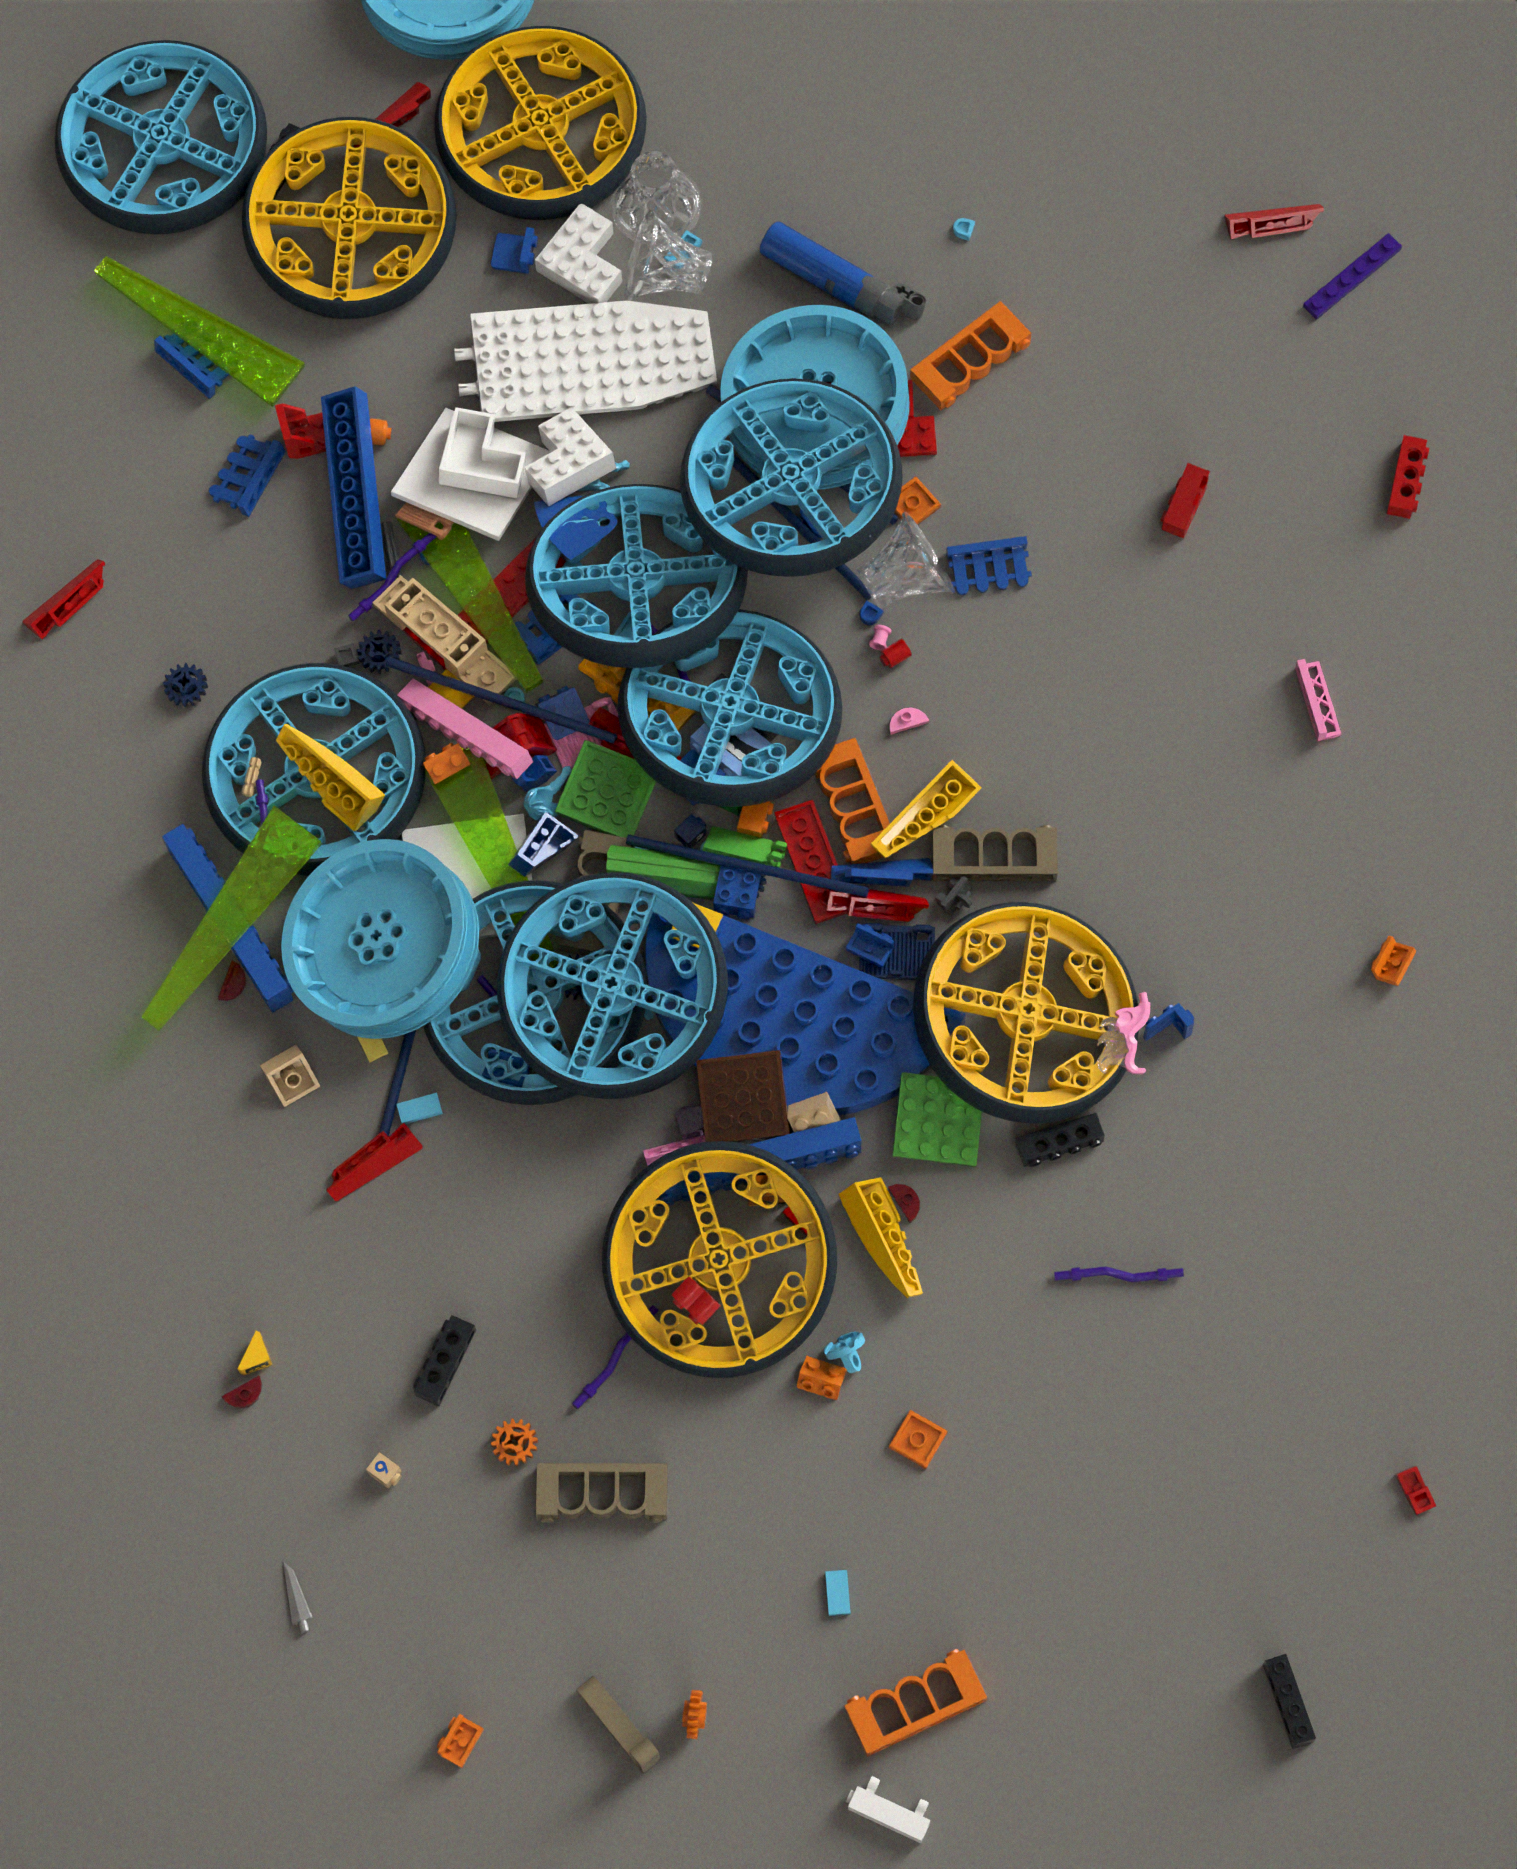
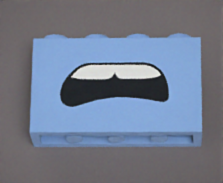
M705 723L690 736V747L698 754H701L710 728ZM753 728L742 734L732 735L718 769H721L726 774L725 776H742L743 757L771 745V743Z

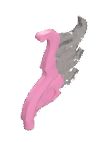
M1146 992L1138 994L1140 1003L1137 1007L1122 1008L1115 1012V1016L1118 1018L1108 1017L1101 1022L1099 1028L1104 1026L1108 1028L1107 1032L1102 1034L1097 1042L1098 1046L1101 1043H1104L1106 1046L1098 1059V1068L1103 1074L1107 1073L1106 1067L1109 1065L1125 1067L1132 1074L1143 1075L1146 1072L1145 1068H1138L1134 1064L1137 1041L1134 1035L1146 1024L1150 1014V1002H1148Z

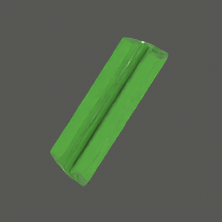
M611 845L607 851L606 873L621 872L646 876L674 888L686 897L711 900L715 896L721 865L654 850Z

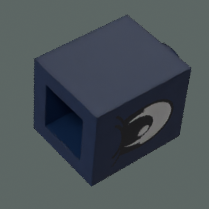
M692 814L674 829L675 838L684 847L693 848L707 835L705 822L700 817L696 818Z

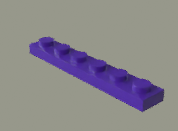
M1389 233L1386 234L1304 302L1303 307L1317 320L1398 253L1402 245Z

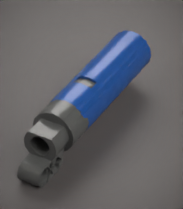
M780 221L773 223L769 227L761 241L760 253L763 256L872 319L877 317L892 325L901 313L911 319H920L923 315L926 298L921 293L901 283L895 284L891 288L871 274Z

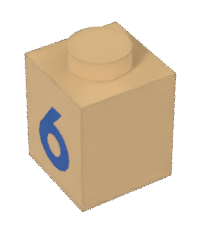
M380 1452L366 1469L369 1475L388 1489L391 1485L395 1486L402 1477L400 1475L402 1472L400 1467Z

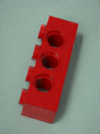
M1403 436L1387 509L1388 515L1410 519L1412 512L1416 513L1419 501L1415 500L1416 494L1420 495L1422 483H1419V478L1424 477L1426 465H1422L1423 459L1427 460L1430 449L1426 447L1427 439ZM1408 458H1414L1417 461L1413 462L1410 461ZM1409 475L1413 477V479H1407L1405 476ZM1401 493H1407L1409 497H1404Z

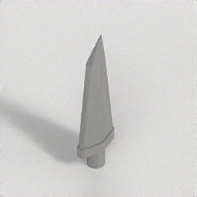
M283 1562L292 1625L299 1624L301 1633L309 1632L307 1621L313 1618L312 1613L308 1608L294 1570Z

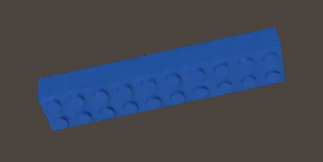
M356 386L321 396L339 582L350 589L386 580L367 393Z
M184 824L163 835L162 838L168 852L270 1011L274 1013L292 1002L293 997L291 993L294 991L286 975L282 974L279 964L275 958L271 957L268 947L259 938L255 927L251 926L243 909H240L237 899L228 890L226 882L217 873L213 862L209 861L206 851L197 842V838L191 828L186 829Z
M855 1117L750 1145L778 1156L797 1170L801 1168L812 1169L817 1167V1164L824 1162L831 1164L843 1157L847 1159L858 1156V1153H861L862 1140ZM693 1171L689 1174V1181L691 1183H696L700 1180L699 1172ZM728 1172L705 1173L704 1176L710 1195L721 1189H724V1191L732 1190V1180L740 1174ZM739 1179L736 1182V1185H748L745 1179ZM685 1180L670 1187L657 1200L666 1202L668 1206L673 1205L675 1201L679 1200L684 1202L690 1201ZM701 1191V1192H698L695 1196L702 1195V1194H703V1196H706V1194Z

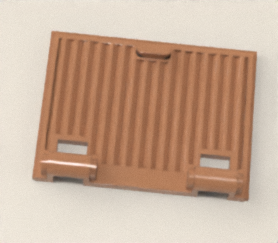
M407 502L395 515L396 518L437 536L439 540H443L447 536L454 523ZM438 522L443 524L441 530L435 527Z

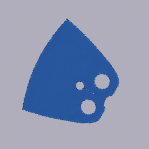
M582 496L565 497L550 506L544 501L534 502L536 514L542 528L562 508ZM605 501L599 502L598 509L589 510L585 508L568 518L551 534L549 539L561 553L571 560L609 534L615 528L618 521L614 514L607 511V503ZM584 516L588 517V519H594L578 523L568 522L581 520V518ZM606 517L610 520V523L607 526H599L597 520Z

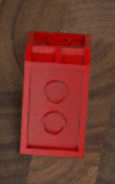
M283 403L275 405L289 458L300 459L326 452L322 412L306 416L305 409Z
M515 713L507 716L493 727L494 730L528 750L531 758L535 755L549 756L557 751L540 718L528 714ZM466 748L463 750L480 784L486 785L501 773L497 766H490L483 757H476L470 749Z

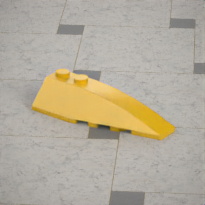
M288 724L283 725L276 739L277 743L291 761L294 760L298 765L300 774L306 776L310 781L312 790L314 792L317 791L323 800L321 802L350 829L357 831L378 810L385 794L335 753Z
M951 760L870 845L884 858L889 857L953 818L982 787Z
M882 1178L855 1182L840 1192L838 1195L851 1220V1224L878 1267L906 1298L921 1295L923 1292L916 1269L910 1263L912 1255L910 1250L906 1249L904 1240L907 1238L905 1232L901 1231L899 1226L901 1218Z

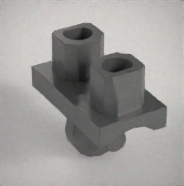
M964 876L960 879L952 877L947 884L948 889L951 890L949 894L940 892L935 898L937 904L943 908L945 914L949 917L952 916L956 909L960 910L963 906L969 908L972 905L969 899L972 895V887Z

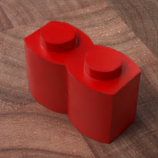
M688 1276L671 1294L674 1297L672 1302L680 1310L685 1308L690 1313L688 1317L696 1325L699 1322L704 1325L721 1307L691 1276Z

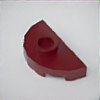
M233 960L230 963L219 993V1000L228 1001L235 999L246 986L245 972Z
M904 1184L888 1186V1190L908 1222L914 1221L920 1210V1200L917 1193L911 1187Z
M260 1376L251 1379L221 1397L228 1405L233 1407L246 1408L251 1406L259 1399L262 1381Z

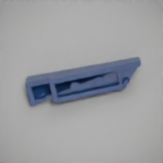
M930 858L831 867L832 880L857 884L910 887L913 879L930 880L933 875Z

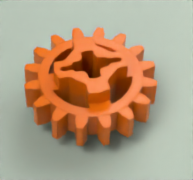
M512 1418L511 1424L503 1421L504 1427L497 1426L498 1434H492V1438L496 1441L491 1442V1446L497 1447L493 1451L494 1455L500 1454L499 1461L501 1462L506 1459L508 1466L511 1464V1461L515 1463V1466H518L519 1461L526 1464V1457L533 1458L531 1451H537V1447L533 1445L538 1443V1438L533 1437L536 1434L535 1429L530 1430V1423L524 1426L522 1419L515 1423L514 1418ZM513 1429L522 1430V1432H515L513 1431ZM506 1433L505 1441L501 1442L502 1436ZM512 1439L518 1441L517 1446H514V1444H512ZM529 1441L527 1449L523 1451L524 1445ZM512 1452L515 1453L516 1456H511L507 1453Z
M692 1690L690 1701L685 1700L682 1726L687 1727L686 1737L690 1739H697L699 1728H705L707 1702H702L703 1692L700 1690Z

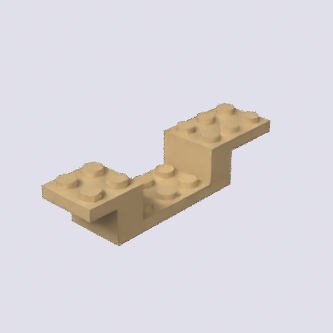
M400 575L372 602L373 606L401 630L405 627L409 628L444 658L446 669L460 681L502 694L518 678L516 673L487 649L486 640L414 578L408 582ZM482 699V700L485 701L489 706L493 703V702H490V701H487V700Z

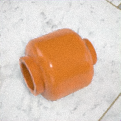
M370 418L372 445H385L386 439H391L392 428L388 427L386 420Z

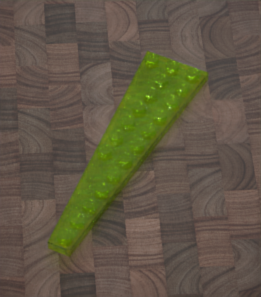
M107 256L95 268L96 275L272 407L305 367V362Z
M396 518L398 524L413 544L417 540L423 539L429 533ZM438 522L435 527L441 530L443 524ZM454 522L451 531L443 540H439L436 537L426 546V549L421 554L524 691L528 693L542 684L543 679L466 527Z
M467 747L465 749L462 748L471 765L434 785L425 769L428 780L491 889L509 883L528 881L527 876L524 877L508 865L517 852V848L484 758L476 757ZM527 911L510 915L514 926H516ZM547 934L539 947L554 952L549 935ZM534 953L530 957L533 961H536L539 958V954ZM553 960L549 963V966L555 968L559 963Z
M273 806L142 1015V1018L156 1030H161L322 845L321 841L276 806Z

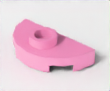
M424 652L416 655L420 667L436 671L432 660H427ZM426 680L429 687L433 682Z
M903 708L891 718L890 735L927 724L929 719L919 709Z

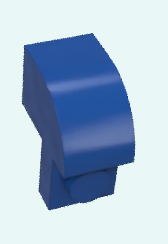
M535 755L532 758L533 763L518 779L512 777L513 781L521 786L525 792L544 784L557 772L547 756Z

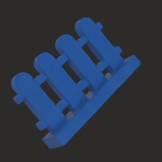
M195 322L181 323L178 331L171 336L167 334L164 336V339L161 336L157 337L154 340L155 352L209 399L215 395L216 385L220 387L223 385L222 380L227 376L237 374L238 360L233 357L225 360L223 358L225 349L222 346L218 345L211 348L209 346L211 344V336L209 334L197 336V324ZM191 338L193 341L183 348L181 344ZM205 350L207 353L197 360L195 356ZM216 362L221 364L212 372L208 370Z
M251 434L248 437L240 436L237 439L236 443L241 450L239 453L232 452L228 455L227 460L232 465L231 468H223L218 472L220 480L223 481L220 486L212 485L209 488V493L213 497L214 502L219 503L221 500L230 503L233 509H236L238 506L242 515L248 517L286 452L280 441L273 439L272 443L268 440L263 443L255 440L254 435ZM247 451H249L254 454H257L258 456L256 459H253L245 455ZM238 467L249 471L247 476L237 473ZM231 484L240 488L236 492L227 489L228 485Z
M1027 536L947 547V560L952 559V562H948L949 568H953L955 581L951 582L952 588L956 587L959 595H966L969 585H976L977 590L984 593L988 590L989 583L996 582L997 588L1004 590L1008 587V580L1016 579L1019 587H1025L1028 584V577H1032L1031 571H1027L1025 558L1029 557L1028 551H1024L1028 544ZM986 554H991V555H992V556L984 557V555H986ZM971 556H972V559H966V560H964V557H971ZM1013 559L1015 573L1007 574L1005 560ZM993 562L995 576L987 577L985 563ZM973 565L975 579H967L966 566Z
M577 594L560 595L561 598L559 599L562 604L567 603L569 605L572 599L580 597ZM531 610L528 613L530 621L526 625L520 621L512 625L514 632L512 636L515 640L520 638L526 645L525 650L528 653L531 652L533 661L540 665L561 649L562 646L542 628ZM534 626L542 633L538 638L530 631Z

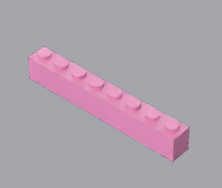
M414 678L397 695L418 720L422 722L425 720L431 728L436 731L439 729L450 740L453 738L462 748L465 749L467 747L476 757H483L490 766H497L506 776L511 775L518 779L533 763L528 750Z

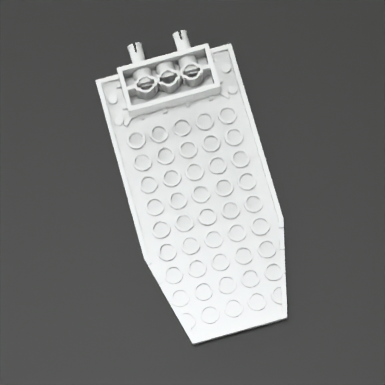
M615 301L470 314L473 335L472 348L454 349L455 361H475L477 376L476 383L458 384L459 396H479L481 412L494 414V422L555 417L571 407L578 415L638 410L646 408L647 405L653 403H662L665 399L683 396L684 393L690 391L696 392L708 388L710 385H717L707 311L634 301Z

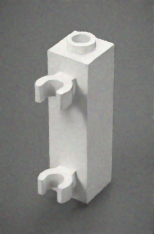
M873 1776L866 1790L857 1786L855 1791H850L846 1800L849 1803L848 1810L916 1842L922 1843L931 1821L923 1817L929 1802L920 1799L915 1813L875 1794L880 1780Z

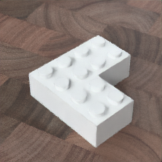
M579 204L535 259L536 271L588 304L607 302L622 283V272L597 256V254L614 234L613 223L584 204Z
M572 407L538 425L542 443L551 453L524 467L528 484L548 506L616 469L613 452Z
M455 408L439 467V484L518 498L525 470L526 453L490 446L494 432V414Z

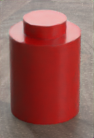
M899 639L880 651L881 656H879V659L885 667L893 668L912 656V653L903 639Z

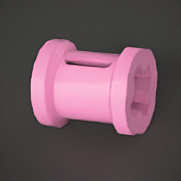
M878 624L874 626L875 632L873 639L869 641V645L875 650L882 651L887 647L886 641L888 636L891 635L892 630L887 626Z

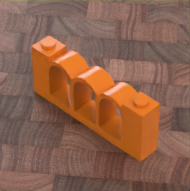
M999 301L911 368L910 379L940 410H943L945 407L949 408L955 403L956 395H961L968 390L971 379L977 380L986 377L990 372L991 364L1007 361L1011 356L1012 350L1015 353L1025 350L1031 343V332ZM991 327L1006 343L1007 347L1001 351L991 350L978 336ZM970 343L986 360V363L980 367L970 366L957 352ZM949 359L965 376V379L959 383H951L939 373L936 367Z
M855 737L835 744L828 759L815 773V776L820 778V787L824 795L830 798V813L833 819L840 823V838L845 845L843 856L846 863L861 864L883 858L870 844L890 822ZM852 766L856 767L861 779L839 788L830 787L825 782L828 775ZM862 791L866 792L871 804L868 807L850 813L840 812L835 807L838 800ZM872 816L876 817L881 831L861 838H852L845 832L848 825Z
M955 1649L947 1653L944 1663L932 1664L925 1670L923 1679L917 1676L904 1677L896 1685L895 1692L888 1689H880L872 1693L868 1700H866L865 1696L861 1698L854 1696L847 1700L848 1704L844 1705V1709L867 1757L987 1701L985 1691L965 1650L959 1651ZM936 1671H944L949 1674L962 1699L939 1710L927 1684L929 1675ZM908 1684H916L922 1688L934 1712L911 1723L899 1697L900 1690ZM880 1697H888L894 1701L906 1725L883 1736L871 1710L873 1702Z

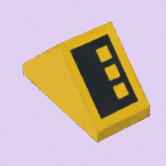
M255 1331L239 1364L238 1371L241 1375H247L273 1365L259 1331Z

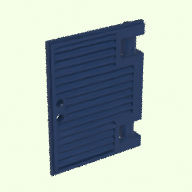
M866 923L874 931H878L879 934L885 933L891 936L892 940H894V949L883 968L859 957V971L879 979L916 980L921 964L935 942V927L917 924L913 926ZM917 933H928V939L917 940Z

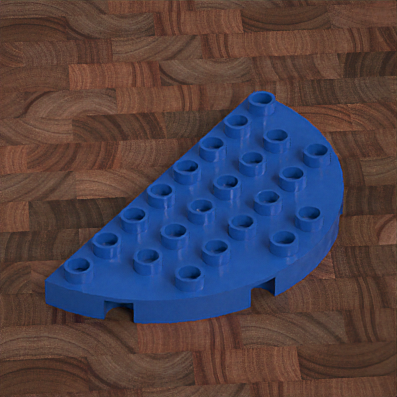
M653 912L648 924L645 948L648 984L650 987L695 1002L697 995V972L690 979H684L678 974L664 942V935L672 929L673 925ZM723 915L716 930V935L721 943L728 972L727 1001L717 1033L709 1047L698 1060L781 1050L787 1110L788 1105L827 1092L839 1116L872 1108L896 1097L899 1094L901 1072L920 1074L930 1066L918 1040L915 1028L913 992ZM671 938L669 944L676 945L679 941ZM690 946L688 950L696 952L698 948ZM686 963L682 965L681 970L689 971L692 965ZM650 995L652 1003L655 1002L657 996ZM669 1002L666 1005V1009L673 1010L677 1004ZM944 1008L947 1029L951 1035L956 1027L964 1025L966 1014L954 1009ZM689 1009L685 1015L693 1017L696 1014V1010ZM656 1013L667 1038L672 1043L687 1023Z

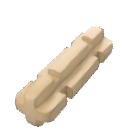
M250 758V766L247 769L244 781L245 785L242 788L244 796L252 797L254 794L255 781L259 775L258 769H260L262 763L259 758Z

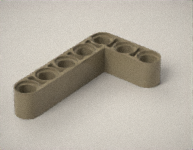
M592 1676L576 1689L643 1774L661 1760L655 1746L647 1737L644 1738L595 1676Z

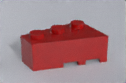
M1187 463L1182 477L1178 479L1176 484V492L1169 499L1168 505L1170 506L1168 511L1164 510L1160 519L1163 522V531L1184 539L1206 492L1210 471Z

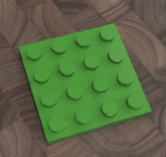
M584 740L555 813L604 834L627 838L628 834H635L656 781L642 769L635 759Z
M901 1072L892 1157L975 1167L977 1165L982 1111L959 1098L937 1076Z

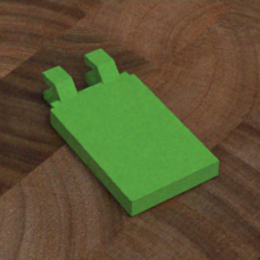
M712 826L702 851L780 868L781 862H774L772 859L777 861L784 859L787 843L779 840L772 842L769 839Z

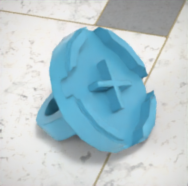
M854 1331L837 1338L838 1342L835 1344L830 1342L825 1346L823 1352L827 1359L841 1358L846 1370L851 1374L861 1370V1360L856 1350L865 1343L862 1333Z

